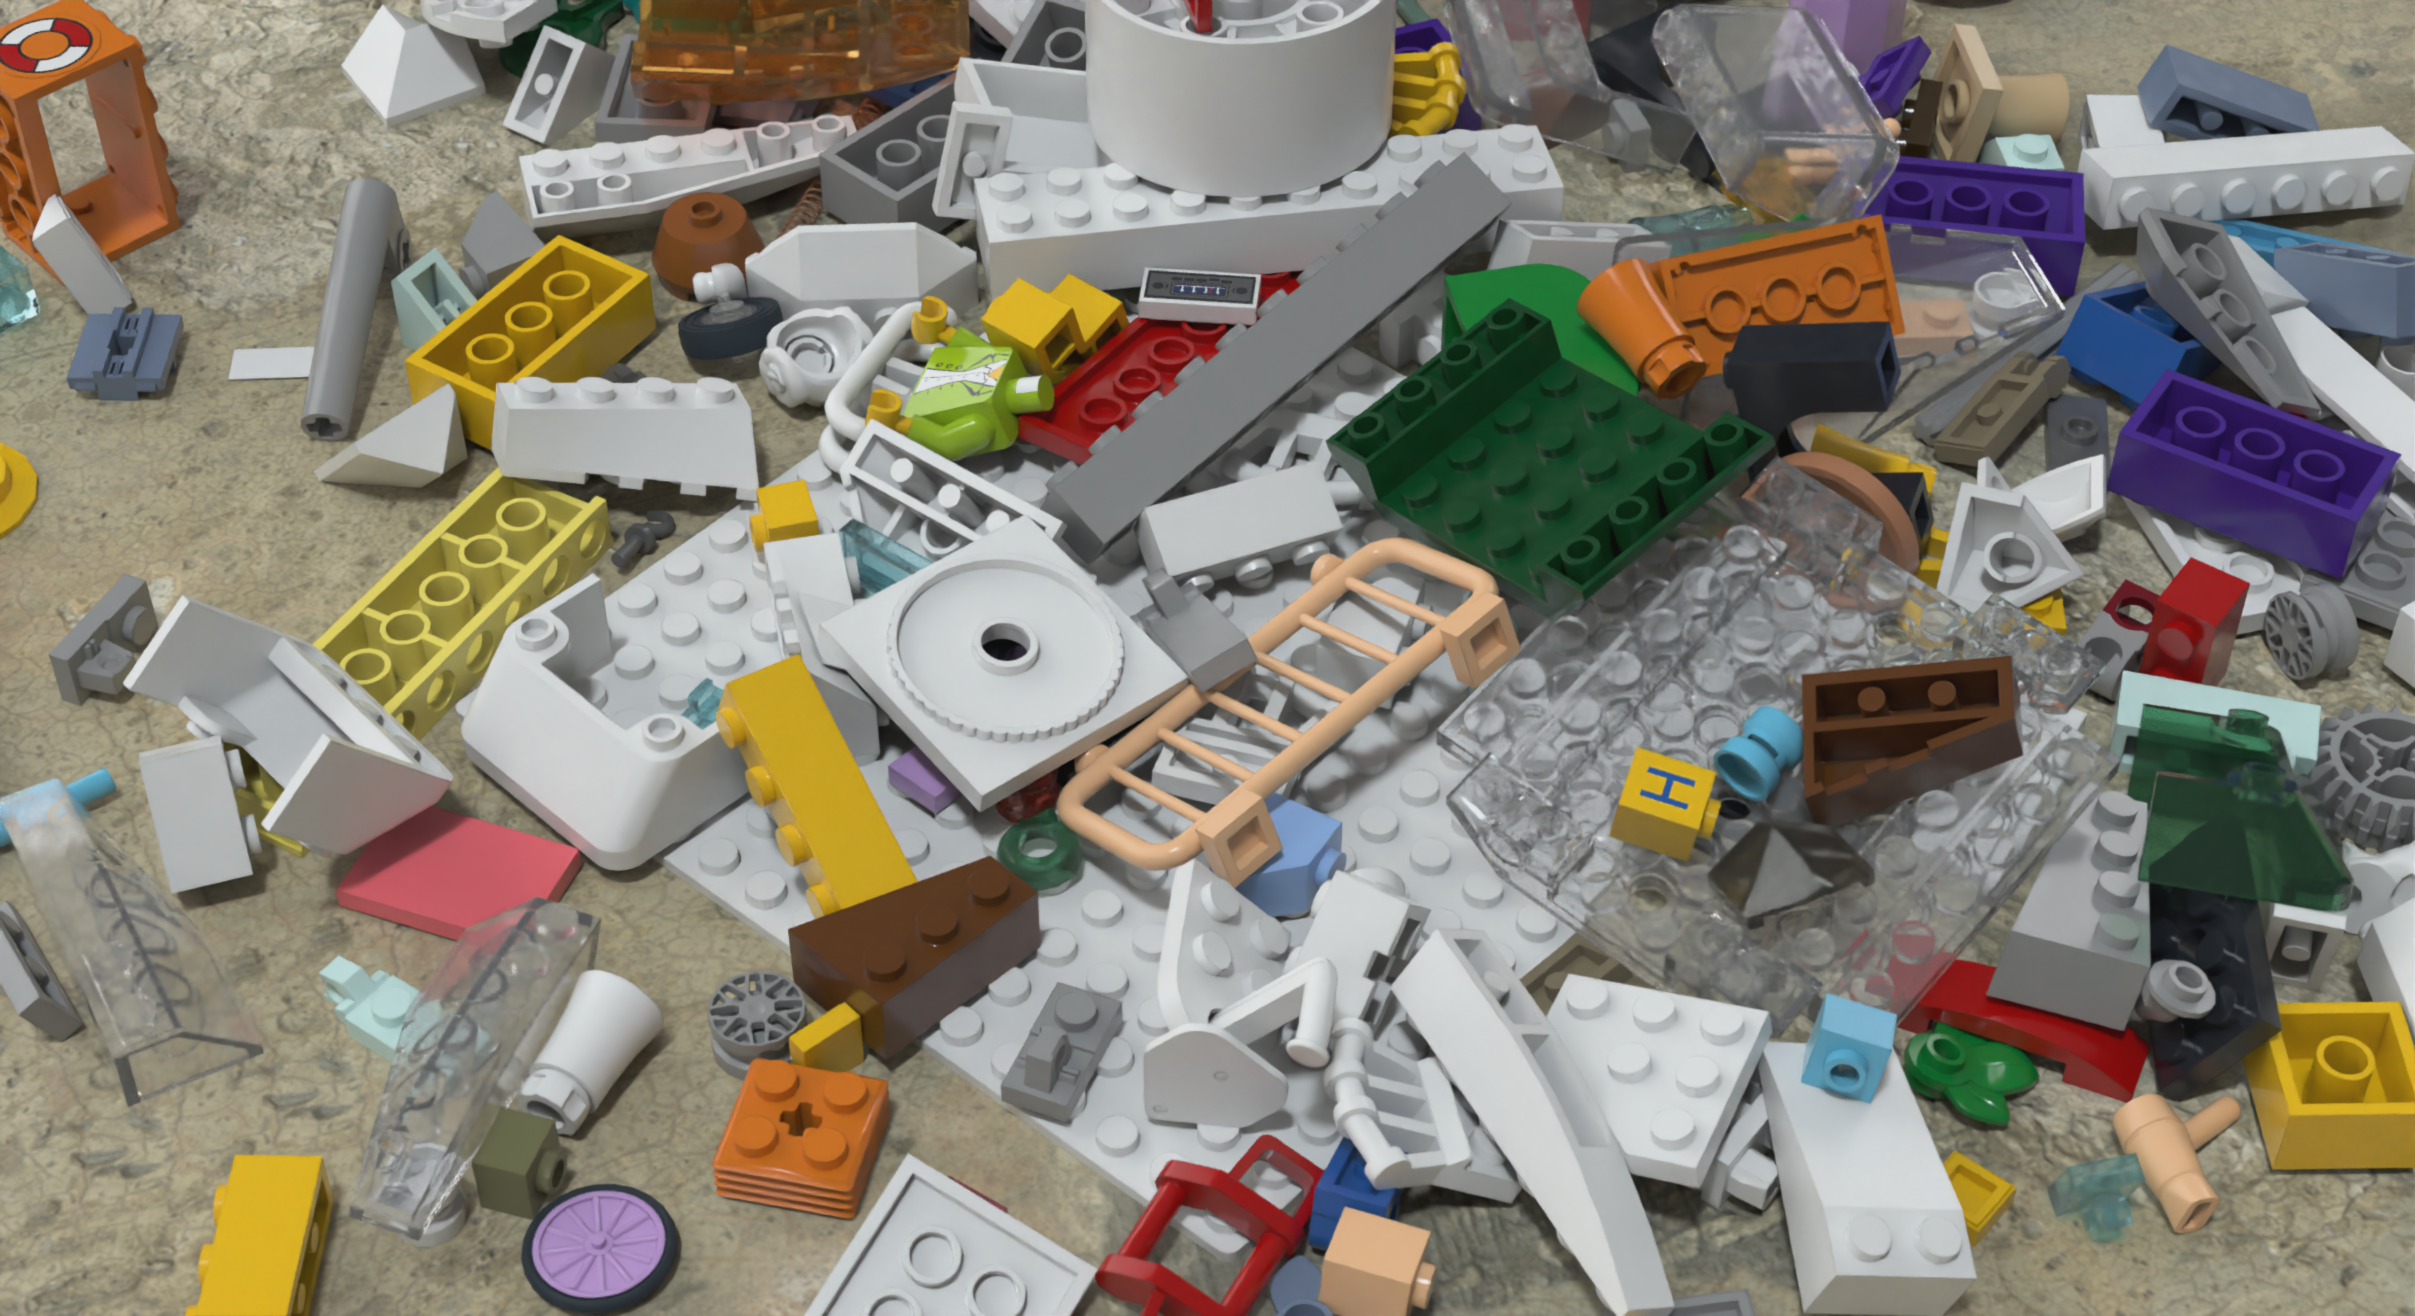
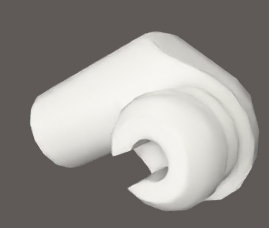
M732 263L714 265L711 267L712 272H699L693 277L696 299L701 304H708L712 301L724 304L734 299L748 297L743 274Z

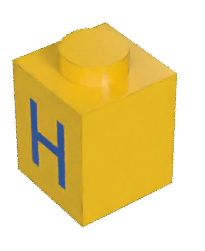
M1637 747L1618 803L1609 837L1688 862L1696 837L1709 841L1715 826L1722 801L1709 798L1717 772Z

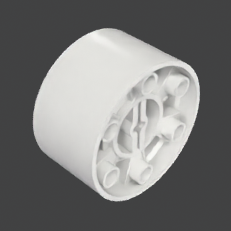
M1085 0L1087 119L1091 134L1101 150L1124 169L1151 182L1190 193L1225 197L1270 196L1309 189L1333 181L1368 161L1380 149L1389 134L1393 109L1397 0H1213L1212 32L1197 33L1183 0Z

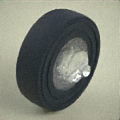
M723 293L718 295L719 303L698 309L682 318L678 323V334L682 349L689 358L714 360L733 357L734 363H740L745 361L744 354L766 347L767 335L773 327L783 322L784 319L781 308L775 299L746 297L731 300L729 293Z

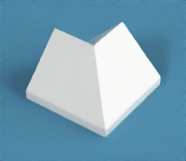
M383 4L341 65L343 75L387 128L486 93L484 81L465 37L443 31L429 22L422 24Z
M449 383L348 446L314 470V474L320 482L423 488L468 458L456 393Z

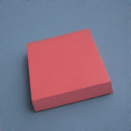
M430 806L370 841L336 888V895L339 906L521 959L582 866L580 850L575 847Z

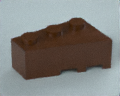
M2011 656L1801 675L1804 799L1817 834L2023 756L2020 691Z
M988 856L788 929L794 983L827 1012L846 1002L860 1015L862 1040L885 1060H888L1040 948L1038 891L995 858Z

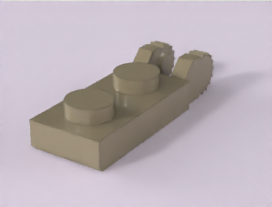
M2018 351L2017 354H2014V357L2010 358L1999 372L1995 371L1934 440L1938 460L1978 467V460L1988 456L1994 463L2049 398L2056 399L2061 394L2062 388H2065L2070 377L2071 369L2069 368L2070 363H2068V359L2065 356L2049 355L2048 358H2045V362L2038 365L2039 359H2036V355L2033 352Z

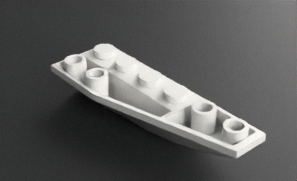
M822 115L814 120L791 123L772 121L763 123L758 127L734 130L715 128L702 134L678 137L658 135L645 141L621 144L602 142L589 148L564 151L545 149L536 154L519 156L527 224L542 242L552 241L558 235L569 239L660 226L666 209L680 198L696 193H720L736 199L741 204H745L819 175V154L857 131L851 115Z
M1436 928L1390 987L1405 1009L1409 1024L1425 1038L1443 1064L1442 1069L1447 1079L1461 1090L1479 1116L1482 1130L1499 1145L1517 1171V1178L1522 1188L1537 1200L1556 1228V1235L1560 1243L1566 1250L1575 1255L1595 1284L1597 1296L1603 1305L1615 1313L1616 1316H1668L1675 1308V1304L1649 1221L1625 1159L1599 1104L1565 1044L1484 930Z

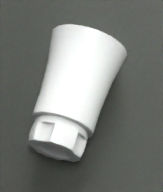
M601 970L583 972L577 980L567 1007L552 1035L529 1069L530 1077L516 1098L518 1107L524 1113L555 1120L558 1135H573L587 1115L597 1110L613 1084L633 1059L663 1029L664 1019L658 1006L640 988L620 976Z

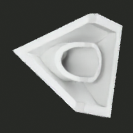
M1961 482L1933 605L1998 619L2085 575L2025 495Z

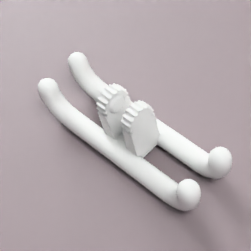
M922 301L904 304L896 310L828 395L824 409L829 424L822 432L818 448L822 460L831 470L840 474L839 470L850 453L843 448V444L848 438L857 441L866 427L864 417L870 404L872 392L877 389H885L899 395L902 399L900 414L902 415L924 371V368L909 362L921 361L927 363L934 348L946 347L939 342L935 344L919 343L914 338L902 340L911 329L912 313L914 311L921 313ZM947 306V324L954 327L958 320L957 314L951 307Z

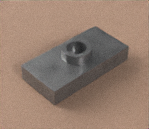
M2059 395L2056 399L2049 398L2043 408L2046 473L2075 461L2104 454L2106 458L2107 489L2111 466L2106 399Z

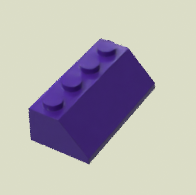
M1864 152L1855 153L1848 221L1882 215L1894 279L1918 281L1928 285L1948 284L1976 287L1983 279L2001 275L2023 281L2037 295L2074 296L2085 246L2084 173Z

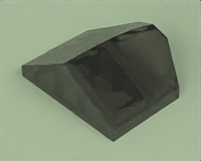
M1763 816L1707 873L1709 886L1749 930L1764 926V917L1817 900L1822 896L1843 890L1857 882H1860L1864 887L1876 882L1874 869L1832 826Z

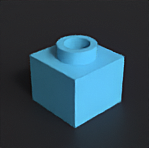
M1826 993L1806 1045L1800 1082L1871 1104L1892 1052L1897 1014Z

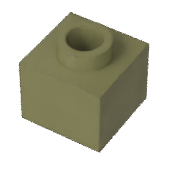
M501 1107L471 1162L480 1206L534 1220L547 1195H555L559 1191L566 1174L567 1155L561 1152L555 1120Z

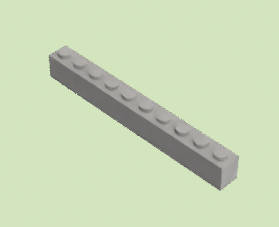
M1465 152L1447 166L1440 160L1433 163L1415 181L1414 185L1418 190L1407 198L1401 191L1394 195L1376 213L1375 216L1379 219L1378 223L1369 230L1362 223L1356 226L1336 246V249L1340 252L1339 255L1330 262L1323 256L1317 258L1298 276L1296 281L1301 286L1290 295L1283 289L1274 293L1256 311L1260 318L1248 329L1242 322L1235 325L1217 342L1215 348L1219 353L1206 363L1201 356L1196 357L1174 378L1173 381L1177 387L1165 397L1158 390L1153 392L1132 412L1131 416L1136 420L1123 432L1116 425L1109 428L1088 449L1093 455L1080 467L1073 460L1069 461L1046 482L1045 486L1050 491V494L1040 507V510L1067 525L1061 538L1087 566L1092 564L1134 528L1145 507L1166 502L1492 229L1512 202Z

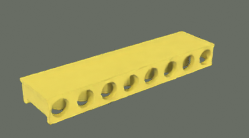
M498 466L312 645L337 662L419 741L485 675L507 628L518 619L573 586L614 544V537L611 536L606 499L595 496L587 503L530 479L503 476ZM224 741L225 752L238 749L247 784L246 789L234 791L240 817L254 814L261 840L303 858L310 850L299 841L270 833L261 825L285 789L243 747Z

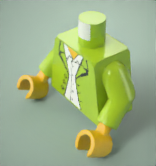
M926 296L922 299L921 313L916 311L912 313L911 331L913 337L919 343L935 344L942 341L947 346L934 348L902 415H900L902 399L899 395L885 389L874 390L867 408L865 425L867 426L872 418L954 462L966 457L1006 449L1014 444L1019 433L1018 418L1026 413L1050 411L1054 403V389L1051 380L1046 375L1029 377L1018 352L1013 348L997 347L963 326L956 330L948 325V308L945 302L934 296Z

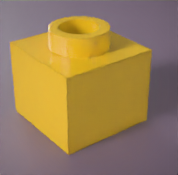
M805 479L756 489L759 514L748 516L755 552L764 551L763 543L819 535L818 518Z

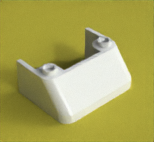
M592 573L518 619L507 628L461 725V735L465 754L476 766L594 863L605 869L621 871L643 864L748 793L750 790L746 782L745 771L749 768L738 747L730 749L726 745L716 721L702 730L692 721L679 714L659 713L648 716L625 730L567 684L568 681L612 654L602 582L599 577Z
M184 595L178 600L123 682L130 691L177 706L190 719L186 727L199 739L221 734L223 743L226 741L243 747L285 789L261 825L270 833L299 841L307 849L322 857L329 858L333 852L347 855L439 802L454 780L452 773L326 653L300 638Z

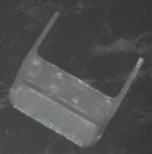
M1446 0L1443 6V13L1452 43L1457 46L1461 55L1462 64L1460 69L1467 83L1470 103L1480 116L1491 123L1502 127L1509 124L1537 125L1542 138L1673 174L1702 123L1700 115L1614 91L1606 87L1598 78L1587 42L1656 12L1659 7L1656 0Z

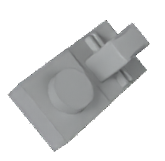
M124 574L49 654L63 701L82 706L95 691L115 695L120 692V689L124 686V680L136 664L133 653L140 645L145 644L150 639L154 630L158 627L146 580Z
M1057 982L1032 1026L1028 1038L1001 1084V1101L1067 1122L1122 1022V1002Z

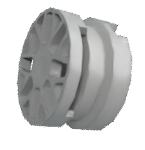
M2319 583L2306 587L2300 592V595L2288 591L2275 595L2269 601L2265 615L2268 645L2275 661L2289 677L2303 680L2315 677L2322 671L2334 672L2346 669L2354 663L2359 650L2357 620L2349 601L2340 589L2331 583Z
M752 971L734 976L718 987L710 998L707 1012L708 1023L712 1033L711 1045L716 1063L728 1075L743 1081L751 1061L756 1058L783 1060L792 1064L789 1038L807 1026L805 1019L807 1008L802 990L790 978L774 972ZM751 981H755L756 990L750 991ZM745 983L743 987L737 986L739 984ZM728 991L736 995V997L731 999L724 993Z

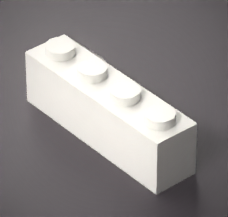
M523 377L518 379L516 383L496 384L491 450L503 476L585 484L589 479V474H599L604 480L617 484L618 488L642 490L643 483H646L648 479L660 480L681 485L680 494L706 496V487L710 485L736 488V499L757 501L756 489L759 488L751 408L736 383L716 377L702 378L697 383H672L658 377H645L638 380L637 383H612L599 377L581 378L577 383H551L539 377Z
M839 532L763 543L768 591L782 660L800 654L853 757L880 754L878 727L889 725V715L845 669L823 664L797 594L798 591L850 606L865 600L864 598L853 600L852 594L861 593L856 557H844Z

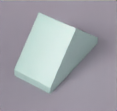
M436 247L391 280L402 344L414 351L418 350L477 302L476 298Z

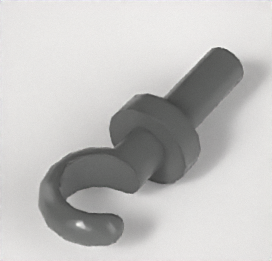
M648 511L646 514L647 520L662 523L646 522L644 524L635 523L625 531V543L611 557L613 564L617 567H623L636 553L645 554L650 551L655 545V537L667 536L673 531L675 526L674 518L665 511Z

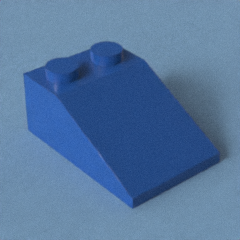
M2147 281L2085 294L2055 354L2057 356H2065L2068 359V363L2071 366L2070 374L2073 377L2093 386H2101L2103 383L2121 393L2119 397L2120 402L2135 411L2166 369L2203 382L2223 363L2151 298L2145 285Z

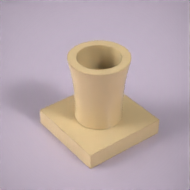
M1954 24L1933 80L1943 82L1932 142L1939 159L1975 163L1986 135L2016 137L2023 134H2050L2054 145H2056L2063 135L2069 114V88L2064 75L2060 72L2028 75L1997 74L1976 27L1973 25Z

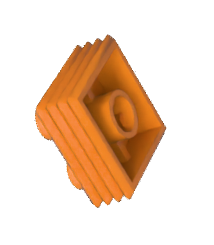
M761 1058L752 1060L712 1162V1166L715 1168L713 1174L716 1177V1193L719 1196L836 1217H854L891 1114L889 1108L890 1100L888 1099L889 1091L887 1090L888 1082L883 1079L860 1076L853 1072L819 1069L790 1064L783 1060Z

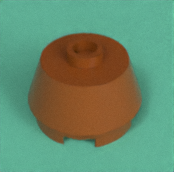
M704 192L680 198L666 209L653 247L651 259L654 269L660 275L661 284L665 290L674 297L689 302V293L695 294L694 275L699 272H712V266L722 263H732L740 269L747 289L745 259L756 252L760 253L763 251L765 245L740 202L724 194Z

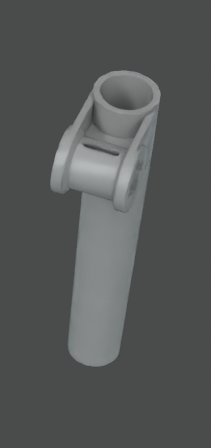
M363 178L350 182L345 189L300 421V427L304 433L321 441H339L344 439L349 432L382 273H393L397 277L412 264L411 237L404 225L397 201V194L389 185L376 179Z

